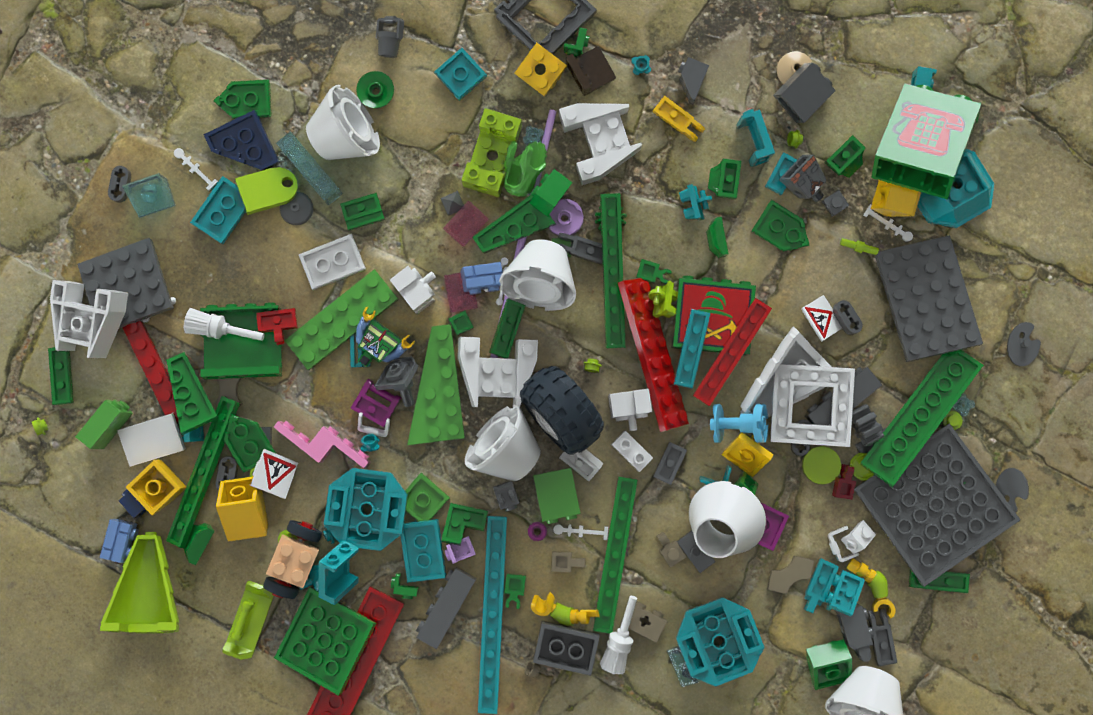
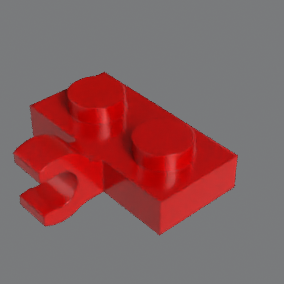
M295 308L256 313L258 332L274 331L276 345L285 344L283 330L298 328Z

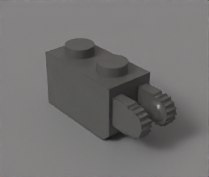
M513 481L493 487L500 510L505 509L508 512L517 508L520 500Z
M856 604L851 617L836 610L846 645L855 650L857 658L863 662L870 661L872 657L869 646L873 645L872 639L874 634L871 627H868L867 624L869 617L866 608Z

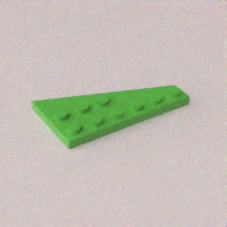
M451 324L433 326L431 328L407 445L465 438Z

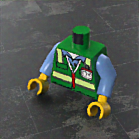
M368 307L364 309L363 317L356 328V342L359 344L358 348L363 351L358 362L363 366L368 367L373 359L378 363L395 360L407 348L415 344V340L411 344L407 343L406 339L410 335L401 339L373 319L376 313L375 310L372 315H369L366 312Z

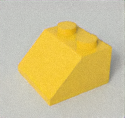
M879 180L870 209L886 217L914 216L921 192Z
M153 460L126 486L127 490L151 515L156 514L174 501L187 487L162 460Z

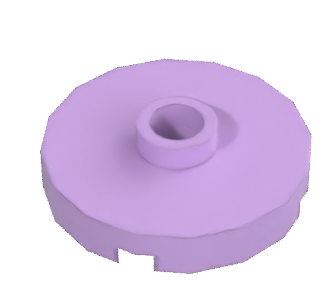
M570 199L560 200L550 213L556 225L549 227V229L557 236H559V233L574 235L583 224L581 207ZM567 216L568 220L564 222L561 220V217Z

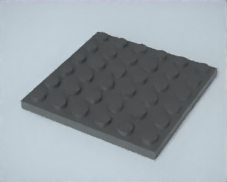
M950 423L931 435L893 487L876 475H873L855 487L854 490L924 587L1020 521V518Z

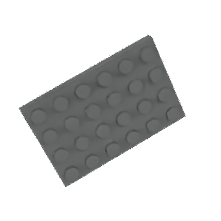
M950 235L879 251L875 255L906 362L983 344Z

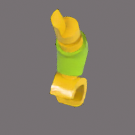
M852 558L846 568L858 577H864L867 585L871 588L873 597L876 598L872 603L873 612L878 611L880 605L886 604L888 605L886 613L890 619L893 618L896 609L894 604L886 598L888 596L886 577L880 571L869 570L866 564Z
M551 592L548 593L546 600L541 599L539 595H534L531 603V610L539 616L550 615L558 623L565 626H573L574 624H579V622L581 624H589L590 617H599L598 610L582 609L579 612L578 609L567 607L558 602L554 604L555 597Z

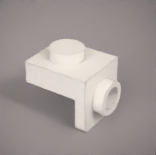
M863 520L848 535L844 536L841 541L848 550L855 554L865 549L876 534Z

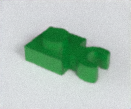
M641 259L636 278H642L651 283H655L657 278L662 284H667L668 280L663 278V274L671 275L672 271L669 269L659 270L660 264Z
M507 573L504 593L510 594V597L506 600V608H509V602L512 600L517 603L516 609L520 608L518 595L524 596L526 575Z

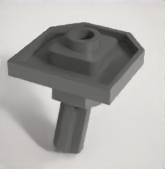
M413 357L397 358L386 365L374 387L377 390L394 389L395 391H400L404 406L410 407L414 405L410 387L414 386L412 378L419 366Z

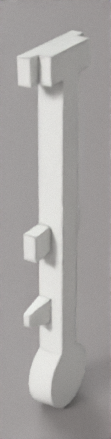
M175 149L174 156L184 160L182 165L188 164L191 167L189 171L192 174L196 172L209 184L206 189L208 191L212 190L218 181L214 179L211 182L198 169L200 166L198 163L194 165L190 162L191 156L186 158L182 149Z
M871 204L865 211L863 216L871 215L885 224L886 230L891 228L895 231L896 236L900 234L905 242L913 239L911 232L901 230L902 225L896 227L892 224L893 219L887 221L870 209Z
M559 524L553 528L554 533L558 535L562 534V532H568L569 537L571 533H579V537H583V534L604 535L603 540L608 539V527H604V531L585 530L582 525H579V529H572L571 524H569L568 528H563Z

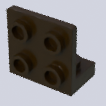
M599 46L576 58L573 54L566 57L567 68L583 96L616 79Z

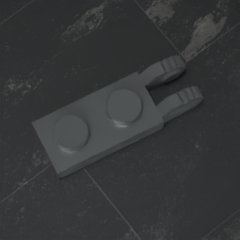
M559 233L558 238L572 242L571 247L559 244L569 255L602 265L601 243L576 235Z
M885 609L879 610L882 625H876L874 612L868 611L869 624L874 634L872 642L876 665L879 667L896 664L897 657L891 625L888 623Z

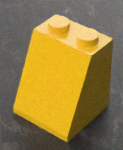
M253 477L220 482L216 509L228 541L267 536L268 519L263 492L258 488L250 486Z

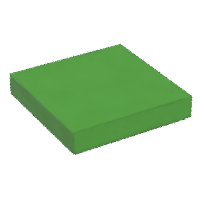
M422 472L405 490L408 494L406 512L418 522L431 520L450 499L446 493Z

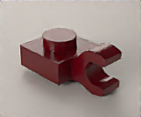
M841 464V478H835L832 496L853 500L856 481L852 480L854 467Z

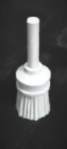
M190 308L185 316L183 328L186 334L206 335L210 338L220 339L223 334L227 335L229 333L261 341L264 339V333L230 326L229 323L225 322V317L222 315H209Z
M629 596L621 627L617 629V632L610 633L606 651L600 662L601 668L612 674L625 673L627 656L633 644L628 628L637 601L635 596Z

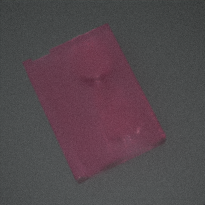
M468 200L446 224L443 230L464 247L489 219Z
M461 273L444 275L450 312L478 309L476 294L470 295V292H464Z

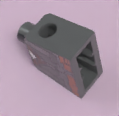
M802 155L779 179L800 199L812 198L814 202H817L824 196L820 187L826 182V178L814 155Z

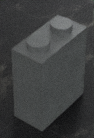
M811 62L804 63L773 96L796 123H805L836 90L832 87V82L822 75L820 67Z

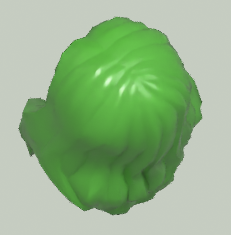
M512 141L507 148V155L504 161L506 173L504 188L511 195L525 197L532 192L537 177L546 167L547 151L543 143L534 141L529 143L522 154L514 158L517 143Z

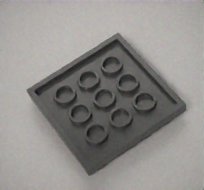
M150 238L77 264L90 306H94L96 289L128 293L126 312L119 328L174 309L152 239Z

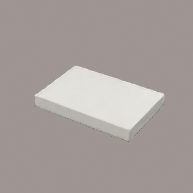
M352 234L299 254L312 290L366 270Z
M174 413L117 430L130 467L186 449Z

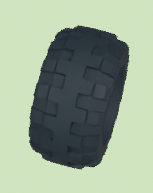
M556 366L542 368L523 384L524 387L520 391L522 403L544 433L562 451L569 455H574L577 452L582 453L600 437V433L604 428V422L600 413H598L594 404L577 383Z

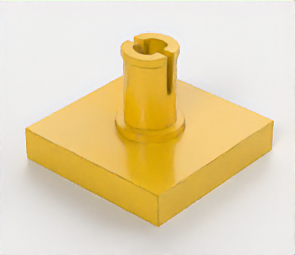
M743 432L721 454L752 477L773 457L771 452L762 447L760 443L755 442L754 435L748 437Z

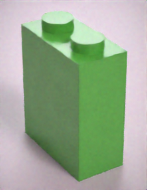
M105 400L75 437L89 449H105L118 433L117 430L121 429L133 414L129 410L130 406L121 400Z
M571 468L533 475L542 522L546 521L547 524L558 522V518L565 517L566 520L576 519L577 514H581Z

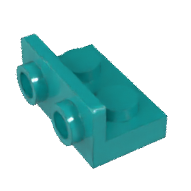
M844 570L838 575L836 574L832 583L834 588L832 592L829 591L825 600L828 603L826 609L829 611L834 609L851 617L865 579Z

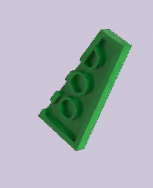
M530 195L472 238L485 254L554 226L556 223L550 214L547 217L529 203L533 198Z
M185 352L167 359L181 435L218 419Z

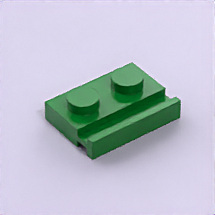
M377 193L340 203L349 231L385 220Z

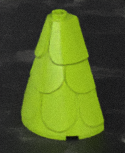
M145 532V535H137L123 565V572L115 586L113 596L102 618L100 631L139 634L179 632V617L168 573L169 565L161 536H158L157 532Z

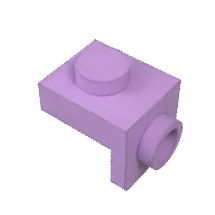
M469 536L462 538L461 546L449 543L446 545L447 549L444 550L448 561L452 560L453 564L476 555Z

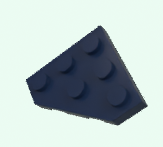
M255 110L203 134L213 153L260 170H266L280 163Z

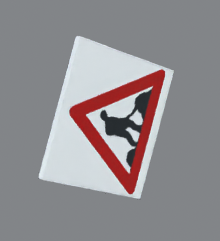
M824 295L801 308L821 342L842 329Z
M263 449L260 460L255 466L254 477L250 486L286 499L298 463Z

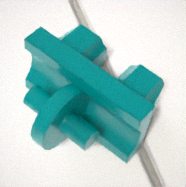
M693 184L688 185V189L679 192L682 203L691 201L692 207L683 209L685 219L703 220L705 218L701 204L704 210L709 209L708 202L713 200L712 196H706L705 190L699 191L701 197L699 198L697 186H693Z

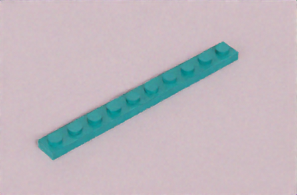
M488 516L478 698V713L483 714L498 713L507 517Z

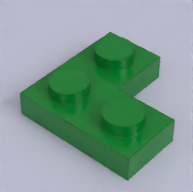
M450 503L442 542L461 546L465 527L484 531L488 511Z

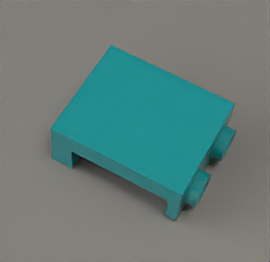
M747 110L742 113L743 115L736 126L737 129L745 126L749 128L757 151L752 154L748 161L750 167L769 162L775 151L761 111Z
M343 540L319 561V598L335 605L359 583V577L349 573L350 559L359 551L357 546Z

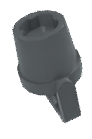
M385 16L377 20L376 39L378 40L379 56L397 58L400 41L403 39V19L396 16ZM384 23H397V33L383 31Z

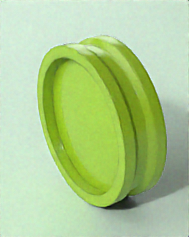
M858 453L850 461L849 466L854 467L853 475L860 480H867L874 475L860 464L867 453Z

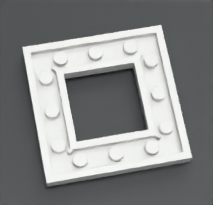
M780 364L774 373L770 442L850 447L855 369ZM794 385L833 387L831 425L792 423Z

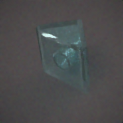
M160 173L122 185L139 218L175 206L168 179Z

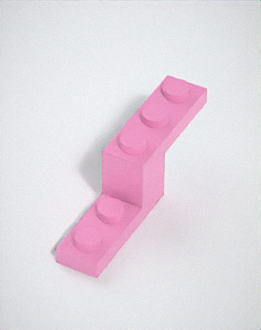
M278 421L274 426L276 430L318 463H322L335 446L363 468H367L371 463L368 460L369 456L365 452L355 450L353 448L354 444L347 438L343 440L337 436L339 432L331 426L329 428L323 426L310 443L308 442L310 439L301 432L300 434L296 433L293 430L295 427L287 421Z

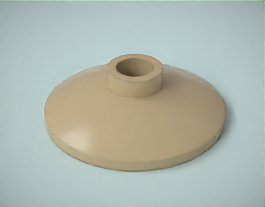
M790 52L784 55L777 65V76L781 83L784 85L796 72L794 66L801 67L804 63H811L812 60L801 52Z

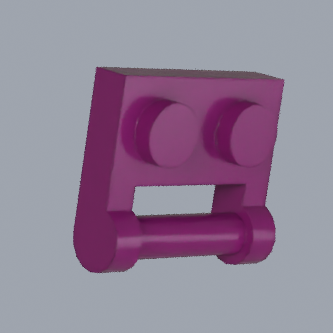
M367 379L351 409L358 413H363V416L385 427L387 418L390 419L402 397L394 396L386 390H377L374 387V381ZM370 390L391 402L390 406L387 407L367 396V392Z

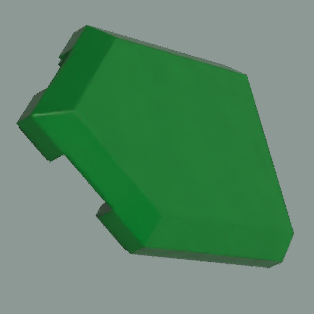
M269 79L231 81L222 94L214 99V102L233 119L253 110L257 112L259 118L271 117Z
M772 199L751 230V232L783 252L810 246L804 219Z
M230 415L224 442L242 472L245 473L255 468L260 460L263 449L273 453L276 452L258 422Z

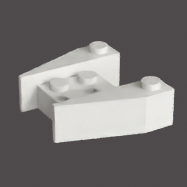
M577 103L559 109V117L564 133L582 127L592 158L576 163V170L581 185L602 179L641 150V143L630 146L620 115L628 113L629 104Z
M53 280L50 303L55 349L57 351H75L76 344L88 347L87 358H106L125 315L128 293L96 289L94 306L82 304L84 284Z
M478 337L458 338V360L472 407H478V397L513 398V405H517L520 408L522 402L520 391L524 387L523 384L531 378L537 361L538 340H516L515 359L480 358V338Z

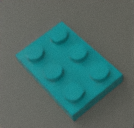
M222 176L190 222L221 244L225 243L246 213L237 185Z
M439 520L404 523L403 534L400 536L407 583L446 578Z

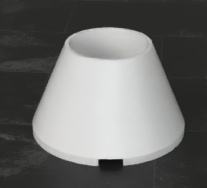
M340 85L333 86L306 125V132L311 145L326 160L365 157L376 154L380 148L378 132L374 133L371 125L374 121L368 110L348 88L342 89Z
M533 240L527 243L502 273L499 280L501 291L509 299L534 309V306L545 307V311L561 310L571 306L576 298V290L567 252L559 244L548 240Z
M513 405L514 408L511 409L508 406L503 408L480 429L476 435L478 437L474 446H469L465 456V465L469 469L510 481H518L526 476L535 466L541 450L522 410L517 405Z
M726 481L707 484L694 495L689 506V521L695 542L699 549L710 557L724 558L746 552L757 545L764 534L766 515L763 506L758 498L745 487L741 488ZM710 520H718L727 524L734 534L728 535L717 531L710 523Z
M868 666L857 667L826 701L825 709L830 715H903L900 683L895 677L882 670Z

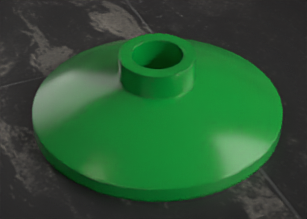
M371 71L359 79L356 92L363 105L378 109L386 106L392 100L394 85L390 77L385 73ZM375 89L380 90L377 95L373 94Z

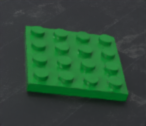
M309 587L274 658L336 695H342L377 623L340 602L333 605L319 598V591Z

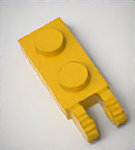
M666 96L660 100L653 110L654 114L681 134L684 133L693 142H696L698 137L687 129L691 124L693 128L701 133L705 130L692 115Z

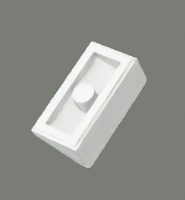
M587 449L582 453L577 452L574 455L563 452L559 457L587 481H590L603 465Z

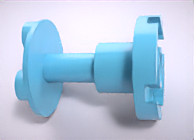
M756 404L753 414H740V418H724L722 405H713L714 419H710V430L714 431V443L722 442L724 429H740V432L753 433L756 443L767 441L768 425H766V419H768V412L765 404Z

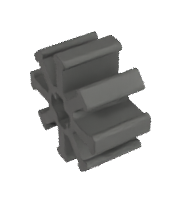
M867 404L852 410L851 427L855 429L854 434L857 439L860 438L863 446H869L885 437L881 431L883 430L882 425L876 422L877 416L874 412L870 411Z

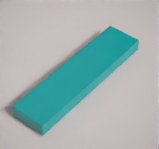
M691 309L674 385L693 389L710 313Z

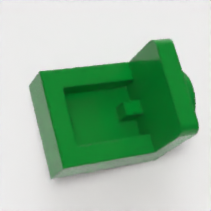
M579 28L576 45L565 43L564 53H567L568 56L573 54L574 57L582 55L584 47H588L590 36H587V29Z
M397 573L395 577H392L391 588L394 589L393 594L402 595L401 598L413 599V596H418L419 587L400 584L402 573Z

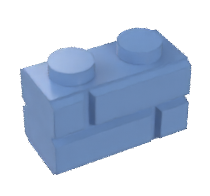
M501 262L466 266L460 270L464 292H470V295L481 293V290L488 289V292L500 290Z
M110 519L100 558L125 563L131 550L133 540L135 541L138 535L137 524L120 519Z

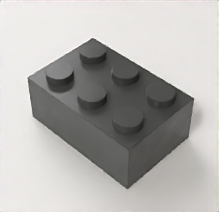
M542 621L533 663L591 676L600 637L599 633Z

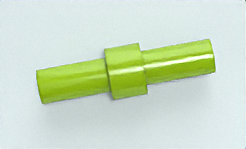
M841 238L840 241L841 246L852 248L855 252H866L877 255L879 252V248L866 245L865 242L859 240L855 242Z

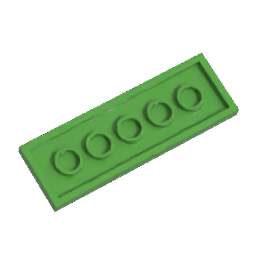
M374 269L284 341L306 369L311 370L350 339L353 334H356V328L363 317L362 314L366 307H368L366 312L369 315H372L374 310L376 311L373 318L375 319L399 299Z

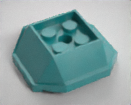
M966 149L955 178L958 189L952 187L948 200L921 192L917 206L928 223L958 228L991 208L994 182L974 151Z
M352 468L329 485L324 525L339 543L344 540L358 548L381 551L403 534L408 494L391 472ZM366 503L372 506L371 514H365L363 511V506Z
M724 597L687 610L676 636L690 676L715 687L752 673L765 648L751 611ZM717 636H722L723 643L719 646L714 645V639Z

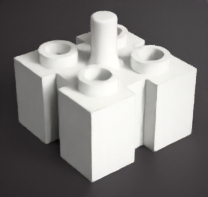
M407 266L390 279L417 315L435 301L432 297L435 293L428 285L429 282L436 278L432 271L422 278L415 268L411 270Z
M649 389L608 395L611 418H616V422L628 420L630 431L637 430L636 419L648 417V413L652 412Z

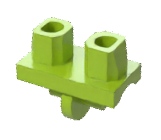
M668 281L663 286H656L655 289L649 291L648 297L653 300V316L656 318L660 316L670 318L676 314V308L671 303L677 300L678 292L673 289L674 283L672 281Z

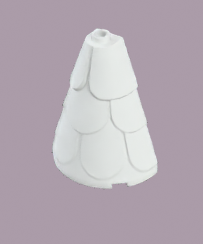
M793 326L780 343L772 358L767 362L759 378L755 379L740 406L742 408L740 413L753 414L756 404H765L768 417L772 416L774 373L780 364L792 365L798 360L804 359L810 366H831ZM794 385V390L797 393L793 394V404L825 387Z

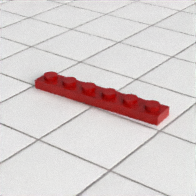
M757 298L753 300L696 389L693 397L707 406L712 404L772 310L771 307Z
M138 321L122 327L164 414L174 413L178 423L170 376L144 323Z

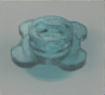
M528 126L523 142L525 144L533 143L534 141L537 143L541 142L544 131Z
M963 393L952 408L959 412L961 416H967L969 410L975 407V402L969 400L967 395Z

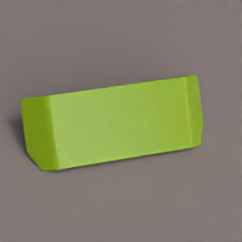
M252 581L247 582L229 636L222 650L224 654L240 660L252 658L274 595L264 589L263 585Z

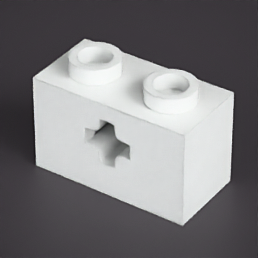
M626 431L611 444L638 472L653 459Z

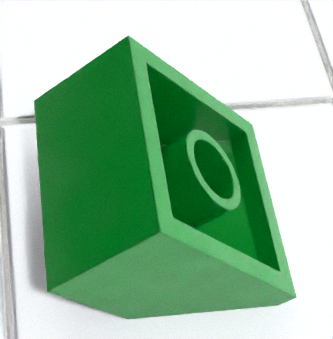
M844 639L834 640L819 646L814 645L806 649L807 663L815 690L842 684L852 674V657Z

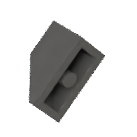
M688 57L686 63L682 61L678 72L681 73L679 80L688 102L693 105L709 65Z

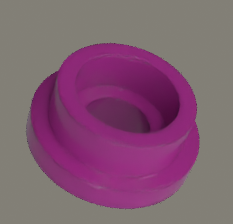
M534 522L528 528V535L533 541H541L547 535V528L541 522ZM535 528L541 529V533L539 535L534 534Z

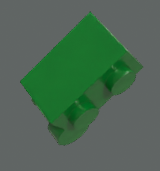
M553 169L550 175L546 173L540 181L541 187L537 185L530 194L533 198L529 203L547 217L573 183L555 169Z

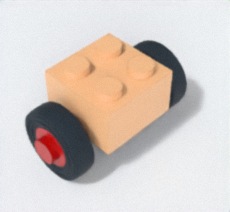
M290 520L287 531L295 535L297 540L283 534L281 535L266 571V575L272 577L265 579L263 588L278 598L295 599L299 592V588L296 586L304 587L319 551V548L304 542H319L322 532L314 528L311 523Z

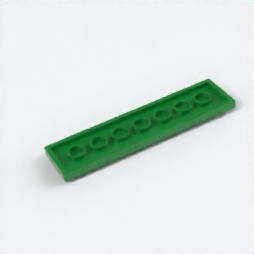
M962 350L942 354L883 432L885 437L873 445L860 464L893 487L984 365Z

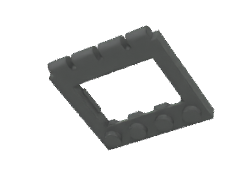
M507 0L509 4L502 1L494 9L497 14L496 19L531 51L536 41L527 30L513 20L531 0ZM571 0L576 5L575 9L538 44L554 55L580 27L597 13V9L587 0Z

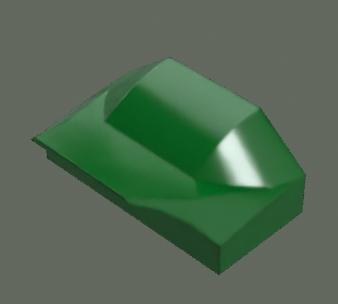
M852 135L824 163L838 176L843 175L850 178L863 165V153L866 147Z
M723 158L720 164L710 169L708 189L716 193L717 197L736 200L742 161Z
M716 217L711 221L706 235L709 250L718 258L726 257L729 253L722 217Z
M207 523L193 525L187 544L183 548L187 561L193 565L197 564L215 532Z

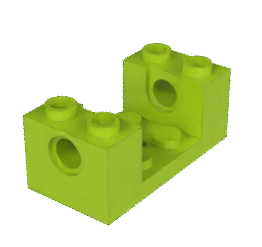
M485 108L479 124L480 134L471 162H467L461 181L463 187L499 198L506 174L504 161L507 155V148L512 141L517 143L522 129V121L519 118ZM491 151L498 154V158L494 161L487 158L488 153Z

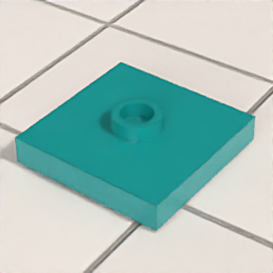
M463 48L459 49L434 71V74L459 101L487 77V74Z

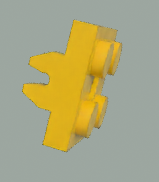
M536 42L514 74L545 97L550 89L555 87L556 82L561 79V74L567 68V65ZM538 64H544L546 67V71L542 75H538L535 72V67Z

